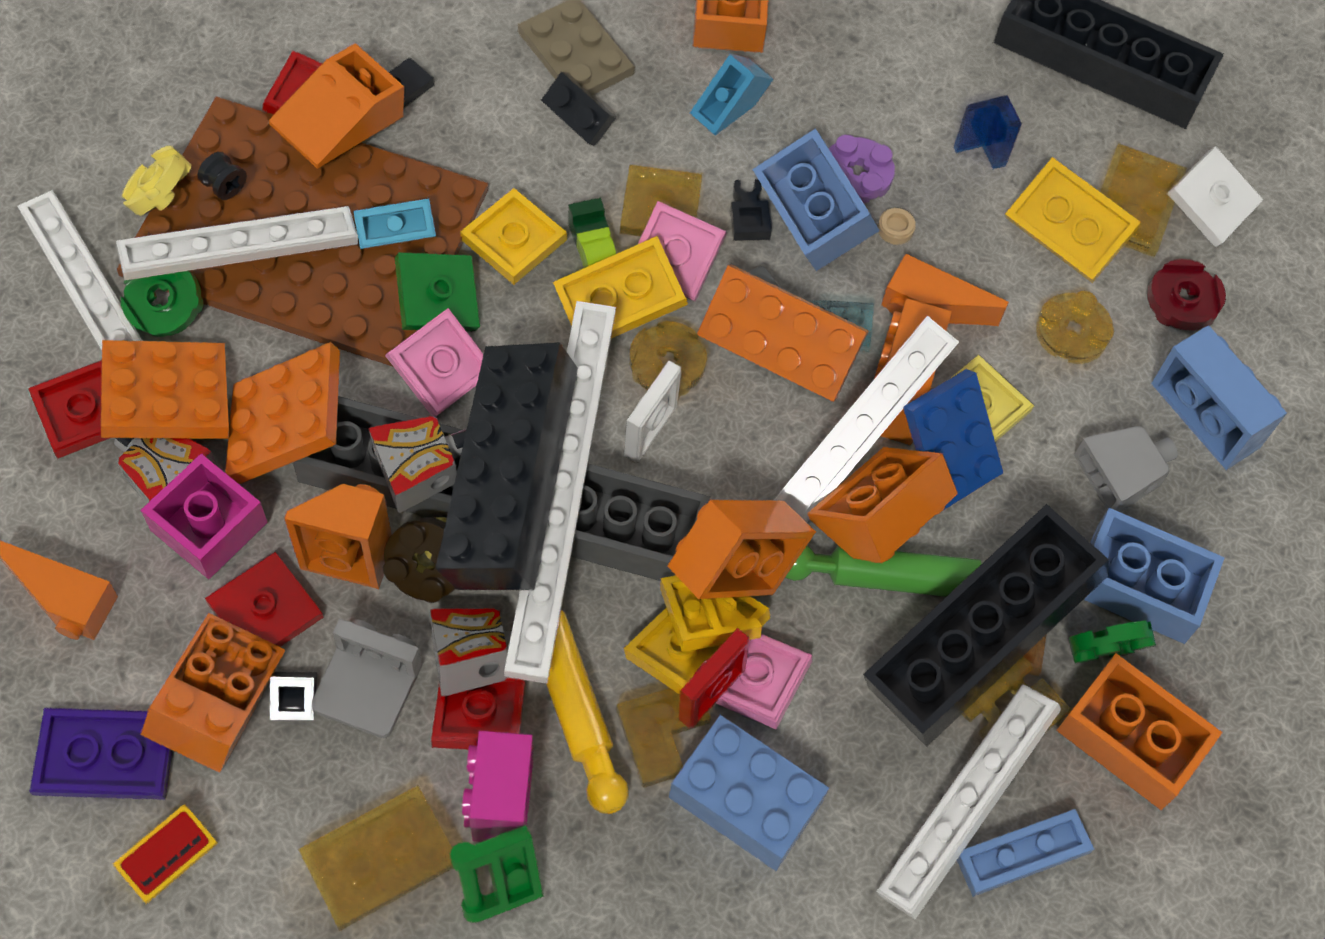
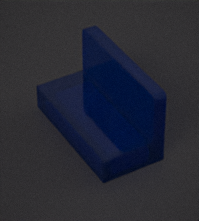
M1008 95L967 105L953 147L956 153L982 147L993 169L1007 165L1022 125Z

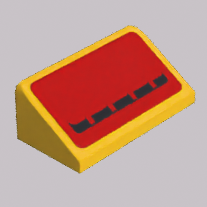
M182 805L116 860L113 866L141 899L148 904L218 843L186 805Z

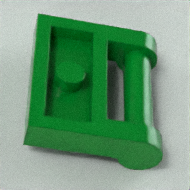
M526 825L501 833L475 845L469 842L458 843L450 850L452 867L458 871L464 895L461 906L464 918L467 921L473 923L481 922L543 897L533 840ZM488 864L494 892L483 895L481 894L476 869Z

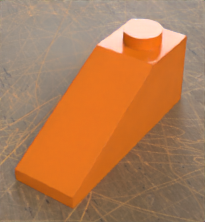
M905 254L886 288L881 306L887 308L892 315L894 311L902 313L907 298L952 311L949 320L950 324L999 326L1009 301Z
M0 540L1 561L56 625L55 630L74 640H78L81 635L95 640L118 598L110 581Z

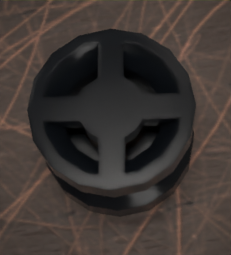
M216 152L203 161L198 170L197 177L206 187H213V193L218 198L229 200L244 187L247 174L240 166L232 165L231 158L225 153Z

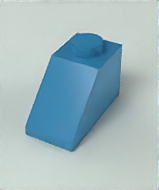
M729 54L690 111V114L710 132L717 135L757 104L773 81V78L750 58Z

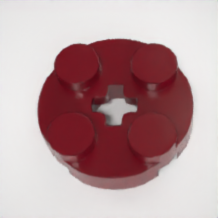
M1189 259L1172 260L1166 263L1161 270L1157 271L1152 278L1147 291L1149 305L1159 323L1165 326L1188 331L1203 329L1208 325H1212L1225 304L1226 291L1221 279L1216 274L1212 277L1208 272L1204 271L1206 266L1200 262ZM1182 289L1187 290L1188 295L1194 296L1195 298L1191 300H1186L1182 298L1179 294Z

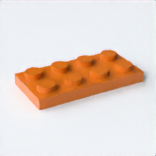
M730 264L727 265L697 335L834 402L869 331Z

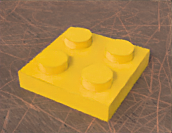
M515 188L460 231L462 241L513 285L567 241V232Z

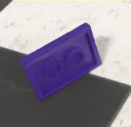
M44 708L29 792L33 796L165 800L172 750L141 736L148 711Z

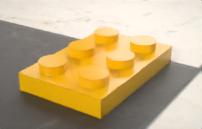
M1053 157L1005 213V217L1091 283L1097 279L1141 226L1139 220Z
M658 236L553 282L571 326L577 301L616 307L611 339L688 305Z
M750 596L732 597L737 602L736 609L749 621L756 618L761 623V626H763L770 619L769 608ZM665 608L624 647L626 659L680 694V690L693 677L700 665L709 659L721 645L682 652L667 608Z

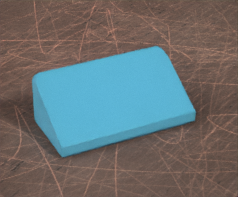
M429 199L353 211L360 249L436 237Z

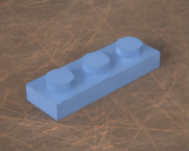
M1076 809L966 848L958 857L957 862L974 897L1090 854L1094 847Z

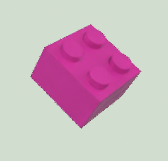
M202 453L141 509V513L150 531L208 580L268 523L261 502Z
M479 731L477 746L469 745L467 772H469V785H473V788L464 789L462 815H464V827L471 828L473 841L482 842L501 833L524 825L527 826L533 769L532 735Z

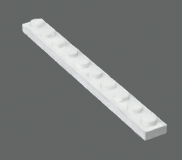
M581 301L576 302L567 353L578 367L535 590H520L504 677L548 684L616 307Z

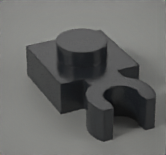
M758 179L754 180L753 191L751 192L741 189L740 180H735L733 198L736 202H731L730 206L733 241L770 240L768 201H759L762 185Z

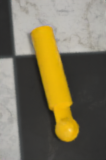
M561 610L548 684L546 685L572 759L575 762H582L589 783L586 788L587 801L596 811L612 814L621 810L629 796L628 784L614 770L608 753L613 748V743L566 614Z

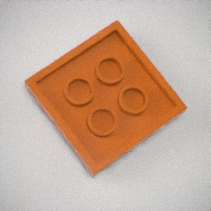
M102 340L101 438L228 439L229 420L225 343Z
M329 342L233 384L225 473L238 484L336 445L340 350L334 344Z

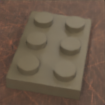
M566 0L518 24L520 36L555 79L561 71L566 72L591 95L634 75L635 66L581 0Z

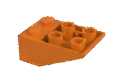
M354 43L326 59L271 117L269 125L318 169L403 118L404 86Z
M208 613L150 705L141 736L220 773L270 682V677L274 674L286 650Z

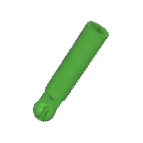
M807 545L785 578L798 581L808 577L812 572L828 573L834 585L947 597L982 562L978 559L895 551L891 559L883 563H874L854 559L839 546L835 548L831 555L814 553Z

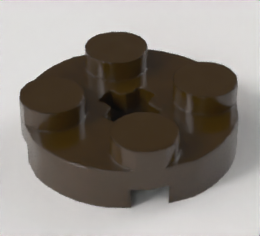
M425 517L402 524L390 536L384 551L385 564L383 566V573L386 579L393 582L406 595L429 603L439 601L442 597L456 589L436 570L446 524L442 520ZM425 551H429L432 554L430 560L435 563V567L423 566L417 558V554L422 555Z

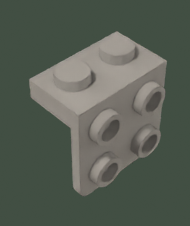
M339 618L332 633L337 649L311 701L312 710L320 716L376 737L387 738L392 733L422 667L419 647L416 646L414 641L403 635L393 634L390 637L376 632V628L365 621L355 619L353 622H349Z

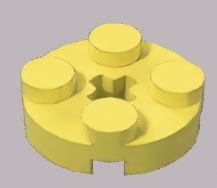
M165 146L154 152L151 157L156 161L149 168L141 164L127 182L122 197L127 201H124L123 204L135 214L142 216L154 207L158 210L166 208L175 195L172 189L178 181L189 173L192 166L191 163L172 146Z

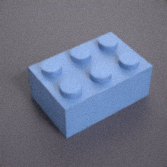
M816 128L752 169L801 250L816 271L880 231Z
M1209 325L1173 346L1151 383L1225 470L1260 449L1287 414L1281 407L1279 400L1264 388L1255 378L1253 371L1238 359L1230 350L1227 342L1221 336H1218Z
M1108 508L1097 525L1090 542L1109 559L1108 577L1084 600L1133 622L1151 621L1153 631L1185 644L1201 625L1225 557Z
M720 715L671 783L669 798L777 872L823 803L829 787Z

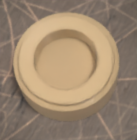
M891 208L884 211L880 216L878 222L880 231L878 233L884 241L890 244H904L912 238L916 222L908 211L901 208Z

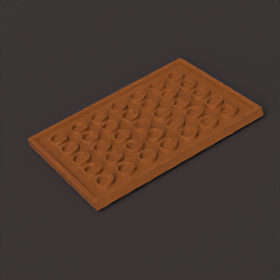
M216 96L182 154L192 165L189 173L178 181L172 189L175 195L166 208L158 210L154 207L150 210L135 238L349 206L356 228L353 211L429 199L436 237L360 249L358 239V244L191 270L200 284L201 297L205 305L323 344L331 342L338 349L393 367L385 355L418 331L402 330L395 256L398 252L458 255L464 243L460 236V231L475 220L488 192V183L364 143H359L317 169L269 125L272 114ZM216 152L225 153L231 158L232 165L240 166L247 174L244 187L229 200L218 198L213 193V187H206L197 177L198 170L203 161ZM119 264L117 271L119 276L123 277L121 264Z

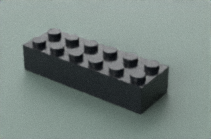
M1011 0L1002 15L993 42L998 46L1184 129L1187 128L1224 56V53L1103 0Z
M560 342L485 346L436 564V570L457 590H535L578 367Z
M1046 504L863 674L868 688L927 747L1108 577L1109 559Z

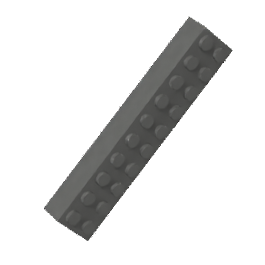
M338 396L336 445L293 462L298 482L325 490H331L341 484L354 487L359 484L368 485L384 494L387 507L397 509L372 448L369 428L418 419V417ZM439 423L444 436L462 431V429ZM460 458L454 459L456 471L458 470ZM588 463L571 557L661 581V578L675 576L667 565L676 553L677 544L687 536L697 521L699 510L709 502L711 496ZM454 484L405 511L424 517L447 518Z

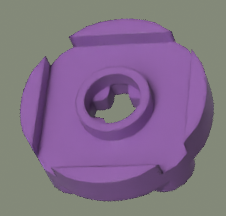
M851 135L840 136L836 143L830 146V152L863 203H868L870 199H875L878 196L882 197L888 192L895 174V166L892 161L893 153L889 147L880 145L870 139L853 137ZM850 166H862L867 172H861L860 176L854 175L853 169Z

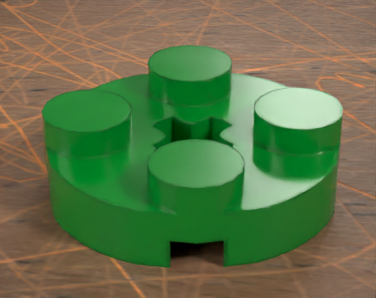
M191 270L124 281L126 286L124 297L121 296V307L125 317L137 329L156 337L172 336L182 332L195 320L196 315L202 311L203 299L201 297L200 284ZM159 288L165 292L169 290L170 293L168 302L164 306L153 304V301L157 298L155 291Z
M1136 621L1108 626L1105 630L1094 633L1091 630L1068 638L1075 664L1097 660L1099 656L1109 655L1112 658L1115 653L1119 656H1125L1135 653L1136 650L1156 646L1151 621Z

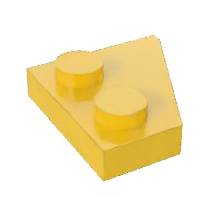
M676 575L661 578L660 590L682 652L722 645L737 628L745 633L749 640L761 638V623L756 618L749 621L736 609L737 602L733 598L698 599Z

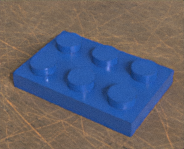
M965 369L903 406L915 449L917 451L942 453L958 494L945 505L944 510L1003 474L978 377L975 372Z

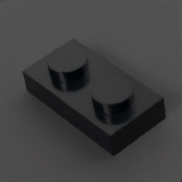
M563 71L560 72L541 99L547 107L592 146H595L617 118L572 76Z

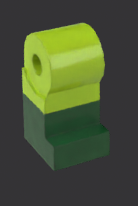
M601 197L568 204V226L584 268L615 255L616 249L605 218V208Z

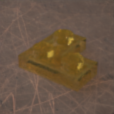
M671 688L616 704V711L643 788L673 779L683 768L672 735L710 724L711 717L709 712L704 715L694 728L691 727L689 729L679 720L680 694Z

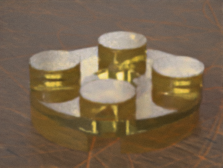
M1080 291L1078 293L1059 294L1049 299L1042 306L1038 315L1036 335L1042 347L1052 356L1056 357L1058 355L1061 358L1068 359L1069 363L1083 364L1094 361L1103 354L1114 336V328L1108 311L1097 302L1095 295L1088 291ZM1070 322L1080 324L1082 326L1081 334L1077 335L1074 330L1068 331L1066 327Z
M674 321L658 322L657 327L650 328L647 331L644 328L639 331L631 343L629 365L633 380L648 390L666 365L657 357H665L667 352L674 354V360L677 361L674 364L681 367L678 396L689 393L690 389L700 382L706 368L707 352L705 346L703 348L702 343L698 340L699 335L687 325Z

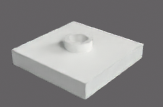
M1216 146L1209 150L1167 193L1215 247L1222 244L1263 201L1259 194Z
M671 361L667 362L627 419L624 456L634 462L640 461L677 407L681 367Z

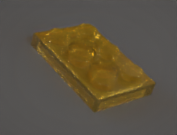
M1118 143L1100 192L1141 222L1139 229L1124 246L1155 257L1175 203L1167 193L1185 175L1187 168Z
M418 785L298 849L339 931L453 869L449 854L452 847Z

